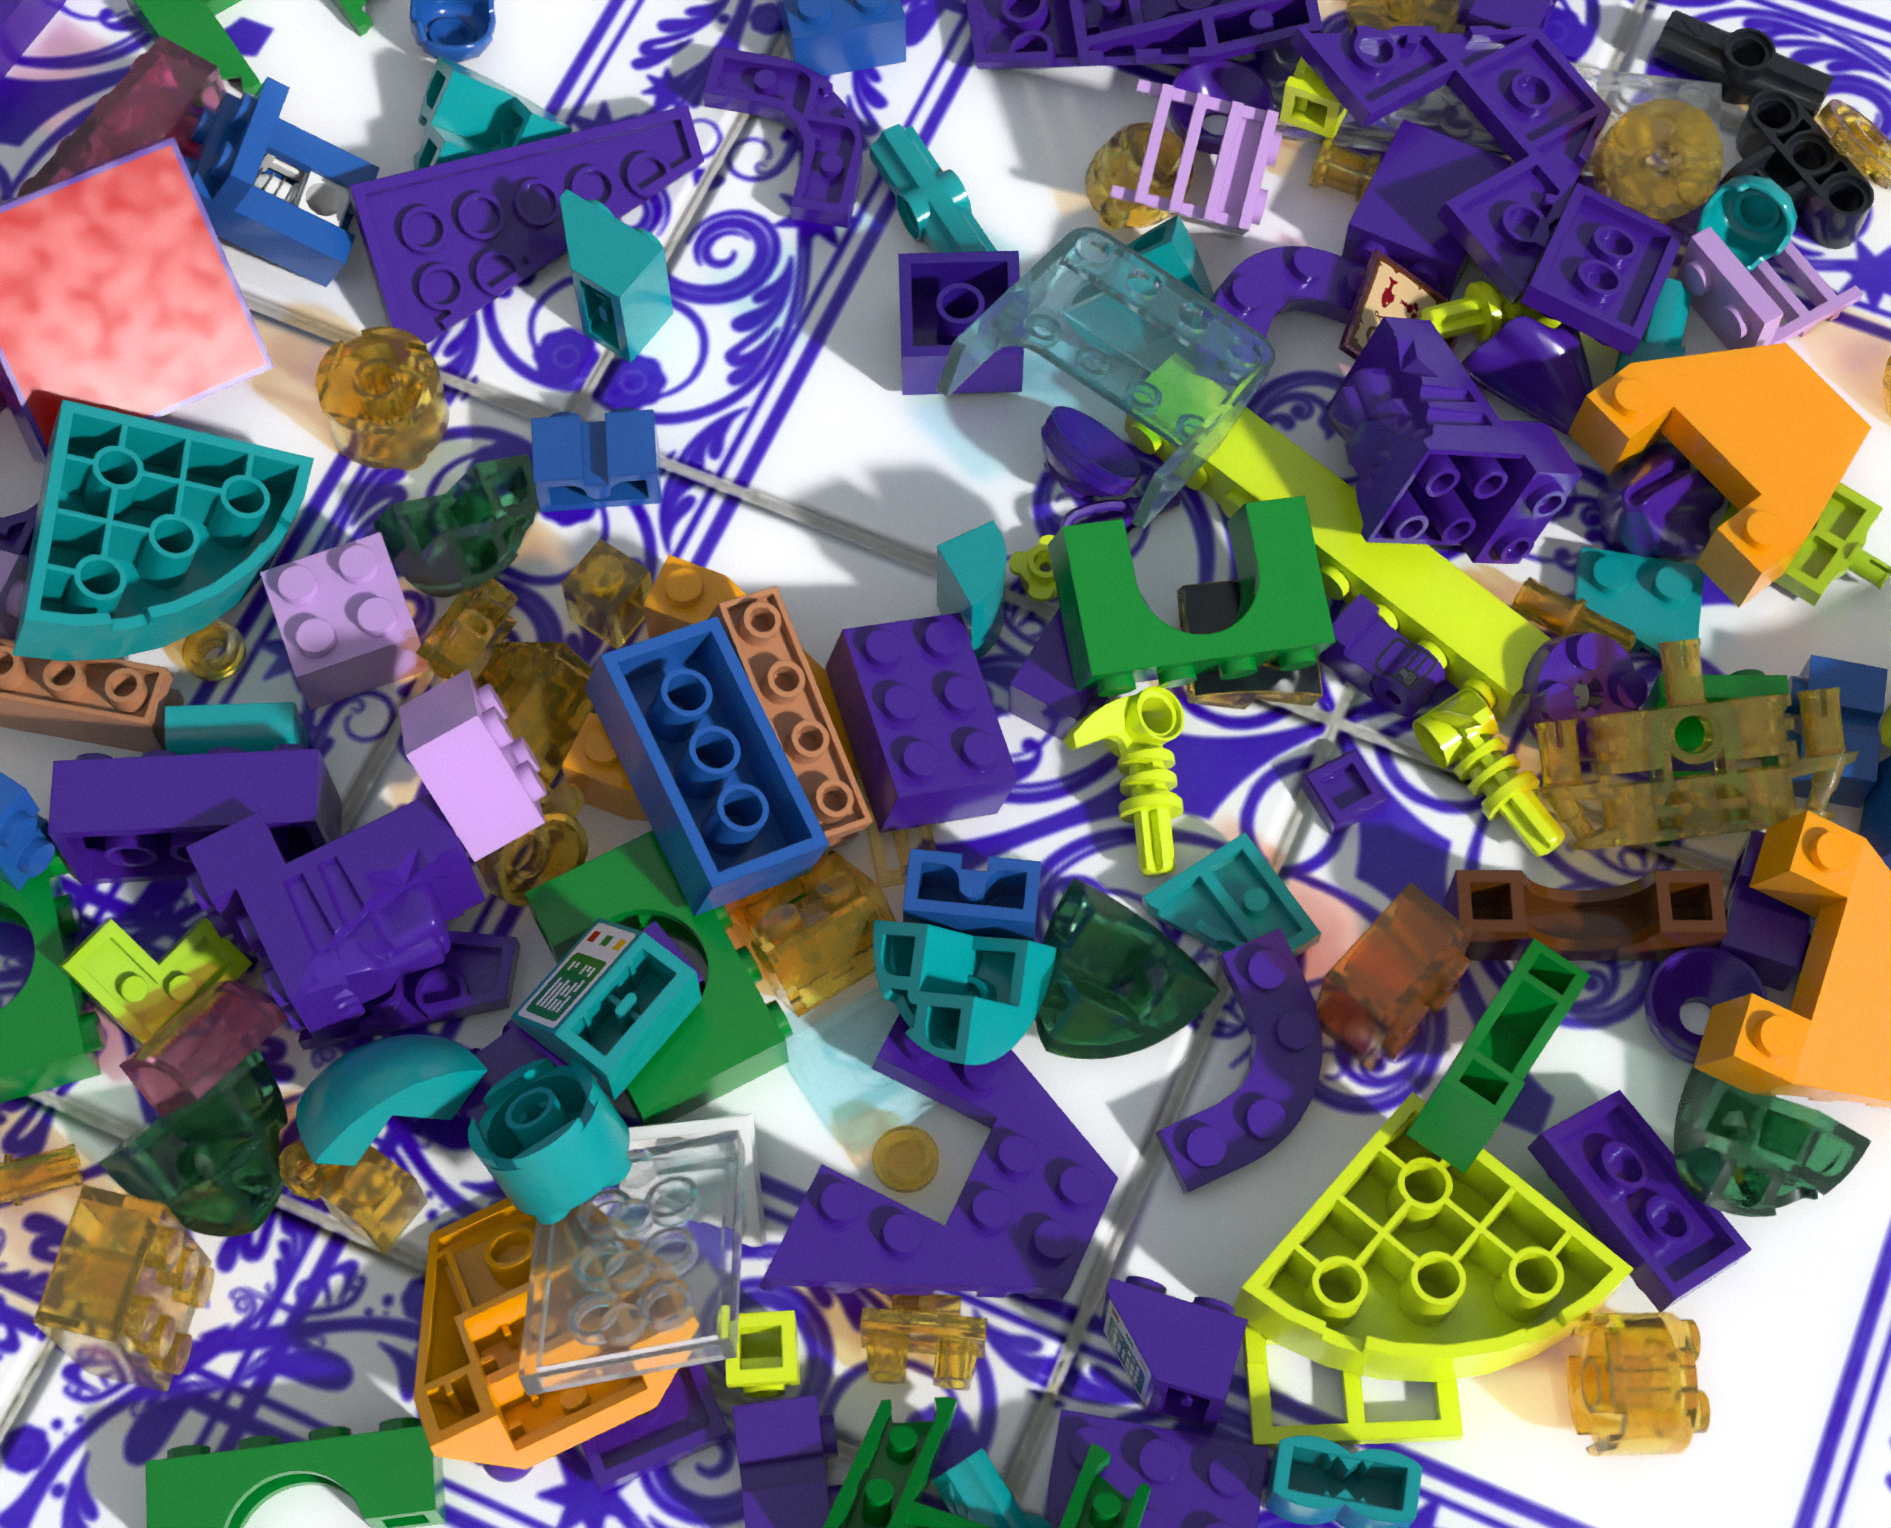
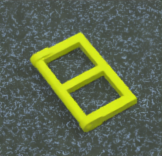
M1248 1324L1246 1325L1242 1343L1253 1445L1277 1448L1280 1440L1303 1435L1324 1438L1339 1445L1459 1441L1462 1439L1463 1429L1457 1379L1433 1382L1438 1420L1366 1422L1361 1375L1342 1370L1340 1372L1346 1423L1273 1426L1266 1345L1277 1344Z

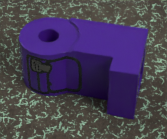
M1359 594L1332 624L1336 642L1320 654L1319 661L1375 702L1379 701L1398 715L1413 717L1446 679L1443 666L1426 648L1410 642L1378 617L1380 608L1362 594Z

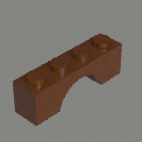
M1456 870L1444 899L1448 960L1519 961L1535 938L1568 961H1664L1676 952L1692 947L1718 948L1727 934L1721 871H1653L1641 879L1616 887L1596 890H1562L1539 885L1528 879L1522 870Z

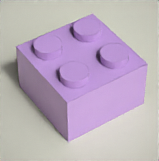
M381 532L260 572L292 669L310 711L430 670Z
M467 669L398 707L405 754L474 862L545 823L539 799L546 796L547 791L537 773L541 771L540 765L522 736L514 740L505 722L508 714L497 693L489 683L479 688Z

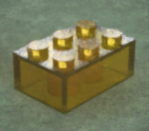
M83 1185L33 1323L88 1374L167 1393L173 1374L180 1375L189 1360L192 1336L188 1334L196 1308L202 1309L210 1298L215 1277L214 1269L210 1268L212 1261L166 1204Z

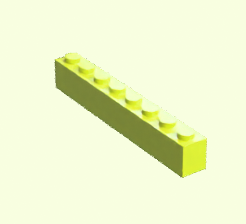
M1175 353L1128 398L1124 431L1128 433L1133 444L1142 452L1150 455L1155 454L1174 469L1177 477L1187 487L1193 490L1200 489L1219 503L1222 511L1229 519L1245 503L1305 495L1325 593L1329 597L1336 600L1342 599L1350 605L1359 594H1362L1380 608L1378 617L1410 642L1426 648L1438 659L1443 666L1448 682L1459 690L1464 687H1470L1476 691L1486 702L1494 717L1501 723H1504L1530 695L1522 694L1526 668L1535 652L1546 641L1550 640V637L1429 545L1366 542L1361 535L1363 520L1357 502L1356 490L1213 381L1195 375L1196 368Z

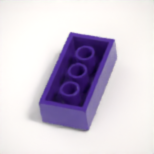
M282 744L276 746L272 751L244 752L234 747H217L209 750L207 754L178 755L168 750H151L143 753L141 757L113 758L101 753H85L77 756L75 760L53 761L48 835L81 884L187 880L185 876L196 871L186 849L187 846L259 811L289 862L341 837L342 801L319 749H310L300 744Z

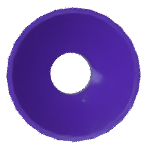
M1225 59L1212 63H1193L1182 70L1172 83V86H1175L1174 88L1194 93L1200 92L1208 94L1210 97L1230 102L1236 101L1244 103L1246 106L1273 111L1274 98L1271 87L1266 79L1256 69L1234 59ZM1171 101L1168 113L1170 123L1176 135L1184 142L1193 106ZM1206 110L1204 119L1216 114L1225 117L1228 115ZM1202 126L1196 150L1218 155L1223 135L1212 134Z
M1065 406L1055 407L1041 427V442L1046 459L1044 462L1046 472L1060 484L1063 490L1079 499H1083V497L1093 499L1094 496L1107 498L1127 494L1130 488L1134 487L1143 475L1140 462L1130 448L1106 426L1081 411Z
M1692 947L1680 950L1667 957L1657 967L1647 987L1644 1002L1645 1016L1650 1031L1664 1049L1680 1060L1694 1064L1703 1035L1690 1032L1682 1024L1680 1019V1008L1682 1006L1698 1002L1711 1009L1714 1005L1750 993L1768 1000V995L1756 972L1741 958L1728 951L1713 947Z

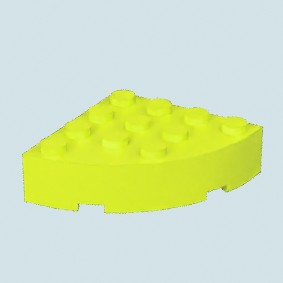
M1412 1092L1241 1287L1233 1308L1235 1309V1316L1248 1319L1247 1324L1275 1344L1326 1367L1379 1380L1439 1382L1486 1375L1539 1355L1577 1331L1615 1294L1634 1268L1484 1148L1464 1174L1406 1135V1132L1426 1103Z

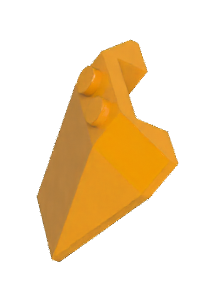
M505 1198L430 1233L413 1399L434 1456L526 1470L657 1407L700 1333L701 1328L676 1274L589 1203L584 1202L571 1209L567 1216L557 1223L544 1225L540 1224L533 1215L525 1214L516 1209L510 1200Z

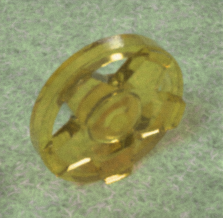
M1832 99L1817 116L1833 135L1829 142L1840 155L1856 161L1875 184L1888 189L1891 186V140L1855 108L1843 101Z

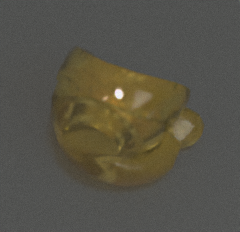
M1150 122L1124 125L1114 132L1109 140L1093 156L1087 169L1085 179L1087 196L1094 210L1098 212L1099 224L1105 230L1113 232L1122 227L1144 228L1156 225L1173 214L1110 198L1112 185L1136 190L1152 123ZM1167 127L1164 128L1148 194L1170 199L1184 142L1179 135ZM1192 164V168H1191V172H1190V176H1189L1187 188H1186V191H1185L1184 199H1185V197H1186L1187 194H1188V191H1189V188H1190V185H1191V182H1192V179H1193V174H1194V172H1193V164Z
M560 784L555 789L546 786L547 795L539 799L545 823L476 861V865L488 890L502 902L512 906H528L525 892L585 863V858L588 855V838L584 828L575 817L584 806V794L575 784Z

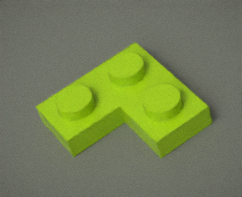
M201 917L157 962L111 918H106L58 966L153 1058L159 1059L253 963L227 937L221 939L213 924L204 917Z

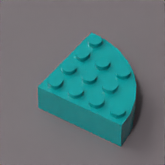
M62 399L48 445L12 655L57 661L116 659L162 648L206 628L240 603L261 579L260 572L268 570L305 497L314 458Z

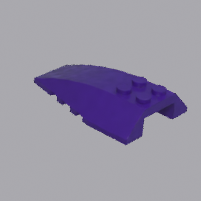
M966 0L977 69H1051L1087 66L1212 63L1288 45L1296 29L1300 26H1308L1310 33H1324L1317 0Z

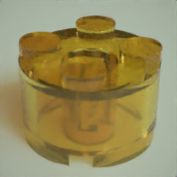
M1658 99L1637 105L1625 113L1607 130L1596 148L1593 161V177L1597 192L1662 224L1676 221L1702 205L1710 198L1716 188L1723 167L1721 139L1709 115L1705 111L1685 102ZM1656 150L1659 151L1661 159H1668L1669 168L1663 171L1660 177H1658L1656 167L1646 166L1645 159L1654 154Z
M386 326L371 327L361 330V337L344 344L343 339L340 340L322 358L317 369L315 382L319 402L337 450L354 462L371 468L412 470L420 467L426 461L427 455L443 438L449 422V405L435 359L427 350L426 345L417 336L399 328Z
M1672 1312L1587 1313L1575 1326L1571 1337H1584L1581 1356H1568V1400L1577 1435H1591L1594 1442L1585 1448L1591 1456L1679 1455L1688 1448L1694 1433H1706L1710 1424V1404L1706 1393L1703 1390H1698L1695 1362L1700 1355L1701 1338L1698 1326L1693 1319H1679Z

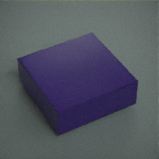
M1356 748L1303 774L1299 783L1331 835L1386 809L1389 802L1388 796Z

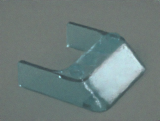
M1084 227L1069 232L955 339L936 391L948 397L999 349L1008 346L1024 347L1039 354L1163 437L1177 450L1152 476L1132 520L1134 525L1143 530L1220 447L1270 372L1275 361V350L1270 341L1262 334L1112 235L1100 229Z

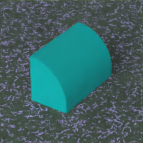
M994 520L937 545V606L942 615L961 613L977 660L994 646L1000 636L1004 622L1006 547L1003 536Z
M294 702L165 706L166 750L175 752L178 755L207 754L209 750L217 747H234L244 752L272 751L276 746L282 744H300L308 747L309 734Z

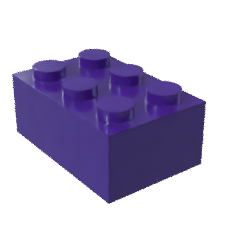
M961 613L842 629L825 669L879 833L997 814L1018 780V775Z

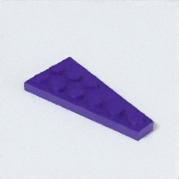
M688 105L350 185L348 194L399 363L568 253L560 204V196L566 189L586 201L588 199L599 201L611 211L615 218L620 219L698 168L704 162V158Z

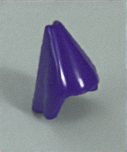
M1516 317L1508 321L1496 334L1479 345L1461 362V365L1474 383L1543 423H1547L1548 426L1570 436L1568 432L1586 395L1594 390L1580 332L1563 323L1556 329H1552L1530 317Z
M1671 442L1658 443L1649 448L1638 463L1626 464L1611 476H1607L1597 497V503L1600 507V527L1607 542L1617 552L1643 557L1681 559L1696 555L1705 549L1711 533L1710 518L1722 507L1725 496L1699 470H1693L1690 467V461Z

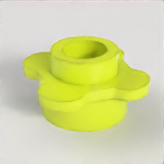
M1055 535L1042 536L1037 546L1026 552L1017 551L1011 555L1009 560L1010 572L1013 575L1020 576L1023 589L1036 602H1047L1058 597L1048 544ZM1047 564L1051 567V570L1043 572L1040 570V567Z

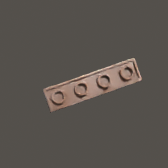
M777 586L718 603L708 619L718 616L830 844L825 851L852 843L859 836L858 831L866 829L873 821Z
M0 638V727L143 753L151 750H166L165 706H182L184 704L180 691L170 688L173 678L168 668L121 659L57 661L12 655L14 640Z

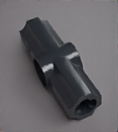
M1678 10L1672 11L1652 55L1657 59L1711 81L1713 92L1726 103L1745 105L1750 103L1752 98L1759 92L1768 89L1781 90L1793 96L1813 119L1816 118L1835 78L1777 53L1774 42L1760 30L1740 28L1730 33Z

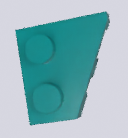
M1581 546L1576 561L1571 612L1595 627L1609 630L1617 641L1636 653L1643 647L1673 666L1672 671L1678 669L1695 670L1704 572L1696 564Z
M1245 832L1142 897V907L1147 914L1221 953L1230 951L1281 928L1294 957H1297L1319 943L1321 936L1319 929Z

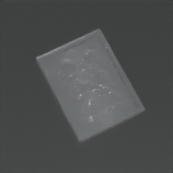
M738 1130L630 1150L627 1155L632 1162L631 1170L619 1184L603 1188L586 1202L571 1209L567 1216L557 1223L544 1225L536 1220L518 1378L527 1396L737 1357L746 1151Z

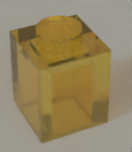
M602 539L597 541L561 583L569 618L616 649L622 647L645 619L643 605L653 587L650 570Z
M371 1145L355 1166L341 1165L318 1193L333 1217L384 1255L428 1203L416 1178Z

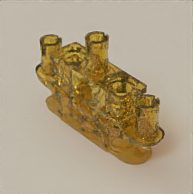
M1700 638L1658 643V650L1660 649L1666 707L1585 716L1586 728L1593 729L1594 739H1588L1589 751L1596 752L1597 759L1596 762H1590L1592 780L1590 781L1582 780L1576 725H1578L1577 718L1556 720L1559 747L1557 745L1555 722L1534 723L1538 735L1543 786L1532 788L1531 790L1536 798L1546 799L1560 821L1568 825L1576 837L1567 842L1571 850L1599 849L1764 830L1807 810L1831 821L1834 819L1836 812L1825 810L1830 795L1837 789L1845 765L1855 762L1859 750L1846 751L1839 699L1840 687L1797 691L1805 744V755L1798 756L1796 741L1788 740L1786 730L1795 729L1793 717L1784 716V706L1792 705L1790 693H1774L1707 702L1699 646L1701 645ZM1694 716L1703 724L1705 738L1699 748L1686 753L1676 743L1675 729L1678 723L1685 717ZM1778 755L1779 765L1736 769L1735 760ZM1714 758L1715 772L1673 777L1671 759L1687 764H1702ZM1653 770V780L1609 785L1608 775ZM1814 773L1811 780L1813 787L1805 807L1795 806L1792 778ZM1579 800H1601L1604 827L1596 830L1593 829L1583 814L1584 808Z

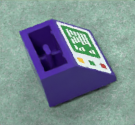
M1127 1276L1125 1282L1110 1278L1100 1327L1146 1411L1214 1432L1226 1401L1248 1319L1235 1316V1309L1232 1306L1217 1299L1198 1296L1194 1298L1192 1303L1166 1295L1167 1289L1165 1286L1148 1278Z

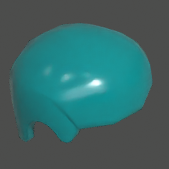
M1741 175L1719 186L1709 197L1702 208L1696 232L1699 233L1711 227L1750 272L1765 260L1782 253L1791 241V235L1795 231L1797 213L1791 196L1771 178Z

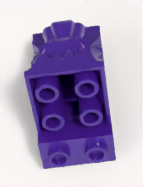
M1384 316L1326 407L1328 423L1348 443V462L1360 479L1356 483V495L1363 520L1361 535L1366 542L1462 546L1472 563L1519 564L1531 552L1536 539L1554 514L1564 506L1567 496L1583 475L1547 423L1499 419L1431 320Z
M430 793L290 862L260 811L186 847L196 871L185 877L203 912H207L218 935L222 939L232 934L245 955L250 952L257 954L265 969L262 971L264 980L279 1008H283L295 1033L297 1034L308 1029L320 1049L332 1044L335 1036L355 1023L365 1013L362 1003L384 995L392 989L397 978L407 973L444 963L445 954L451 949V940L447 931L448 925L446 920L455 919L463 915V911L486 900L455 831Z

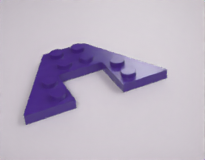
M1308 26L1298 27L1290 44L1362 129L1448 84L1515 162L1510 167L1446 201L1437 217L1512 305L1516 303L1528 285L1527 282L1571 196L1574 184L1595 146L1594 143L1611 113V109L1538 26H1512L1510 29L1505 30L1496 29L1492 26H1469L1465 33H1437L1433 26H1394L1390 30L1385 31L1376 30L1371 26H1355L1352 33H1310Z
M899 1013L872 1069L991 1129L945 1226L821 1164L759 1288L764 1291H773L775 1286L833 1287V1293H852L858 1288H872L881 1294L931 1296L933 1290L977 1292L976 1297L1004 1298L1009 1294L1020 1293L1025 1294L1031 1299H1063L1073 1282L1118 1177L1012 1049L1000 1058L986 1064L964 1065L950 1062L934 1056L913 1042L905 1033L910 1027Z

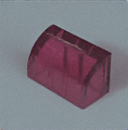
M220 981L206 989L118 1066L162 1118L200 1099L287 1021L288 1018L276 1004L252 987L235 981Z

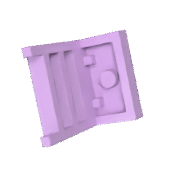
M1139 79L1136 92L1158 97L1136 190L1112 185L1110 198L1220 225L1219 230L1241 236L1250 230L1251 223L1259 225L1268 195V190L1260 189L1265 167H1274L1282 141L1283 132L1275 131L1279 112L1266 111L1246 106L1244 103L1230 102L1210 97L1208 94L1194 93L1174 88L1175 86L1158 84ZM1171 101L1193 106L1171 197L1168 199L1148 194L1170 104ZM1210 110L1228 116L1204 208L1184 203L1183 199L1205 112Z
M1711 227L1690 238L1675 280L1682 282L1686 290L1693 293L1690 305L1728 350L1785 343L1797 335L1802 338L1809 334L1813 326L1826 319L1830 322L1838 318L1843 309L1861 300L1863 292L1855 285L1837 295L1790 241L1782 253L1773 257L1816 306V308L1809 311L1766 260L1749 272ZM1784 317L1788 323L1780 326V321Z

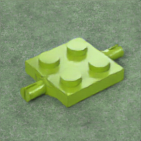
M1839 482L1807 539L1783 575L1774 582L1813 606L1817 604L1832 581L1843 576L1848 570L1881 590L1891 575V566L1863 550V547L1866 544L1868 531L1878 519L1883 508ZM1728 501L1726 513L1713 529L1709 540L1719 526L1739 512L1730 501Z

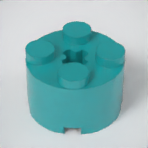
M549 1058L535 1060L514 1070L490 1089L483 1098V1102L488 1107V1110L485 1112L479 1125L472 1117L468 1128V1141L472 1150L516 1209L525 1214L533 1215L540 1224L544 1225L561 1221L571 1209L586 1202L603 1188L619 1184L626 1178L632 1166L631 1159L627 1155L630 1145V1133L626 1123L587 1066L578 1059L567 1058L570 1065L554 1066Z

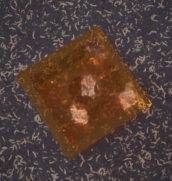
M1410 882L1325 975L1316 1002L1321 1031L1371 1072L1386 1055L1393 1061H1396L1418 1036L1420 1031L1416 1027L1430 1010L1435 1015L1439 1014L1461 987V984L1457 981L1471 964V960L1465 956L1474 932Z

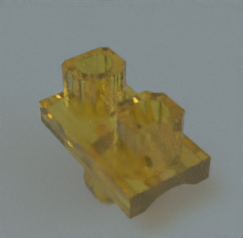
M487 577L477 592L466 584L416 651V654L427 660L434 673L440 678L449 680L468 669L476 681L517 621L510 617L508 613L519 599L514 593L491 577Z
M933 1290L931 1295L926 1296L893 1295L892 1310L862 1307L860 1323L861 1348H866L869 1381L886 1384L905 1383L908 1352L935 1355L934 1386L942 1389L969 1390L977 1366V1358H985L987 1318L960 1316L962 1296L935 1294V1290Z

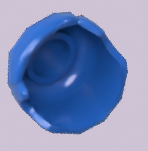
M411 0L409 19L416 44L422 47L424 53L436 60L439 55L456 63L478 58L493 41L496 27L494 0Z

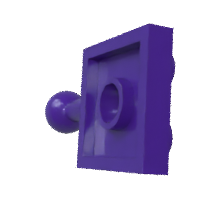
M694 1343L657 1407L646 1415L632 1418L581 1443L600 1494L731 1438ZM481 1463L483 1469L491 1478L504 1483L521 1480L533 1468L532 1466L524 1470Z

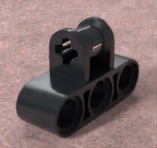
M1773 89L1759 92L1752 98L1736 138V149L1743 160L1727 172L1719 186L1741 175L1769 177L1791 196L1798 217L1797 222L1812 240L1828 249H1842L1850 246L1856 240L1874 202L1872 186L1793 96L1784 91Z

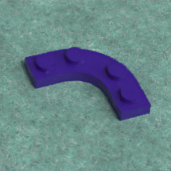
M716 47L703 90L704 106L762 116L780 122L797 136L803 149V160L791 202L792 219L849 229L863 170L862 136L853 109L849 110L838 95L833 92V84L802 64L770 55Z
M1308 246L1277 247L1267 249L1247 258L1228 275L1210 299L1202 324L1195 375L1250 394L1260 383L1267 332L1272 319L1278 314L1298 310L1319 314L1355 327L1375 269L1337 254Z
M1281 928L1217 957L1246 1019L1252 1043L1249 1066L1236 1090L1222 1101L1156 1132L1157 1138L1184 1194L1256 1161L1277 1147L1299 1123L1316 1090L1322 1063L1320 1018L1310 988Z

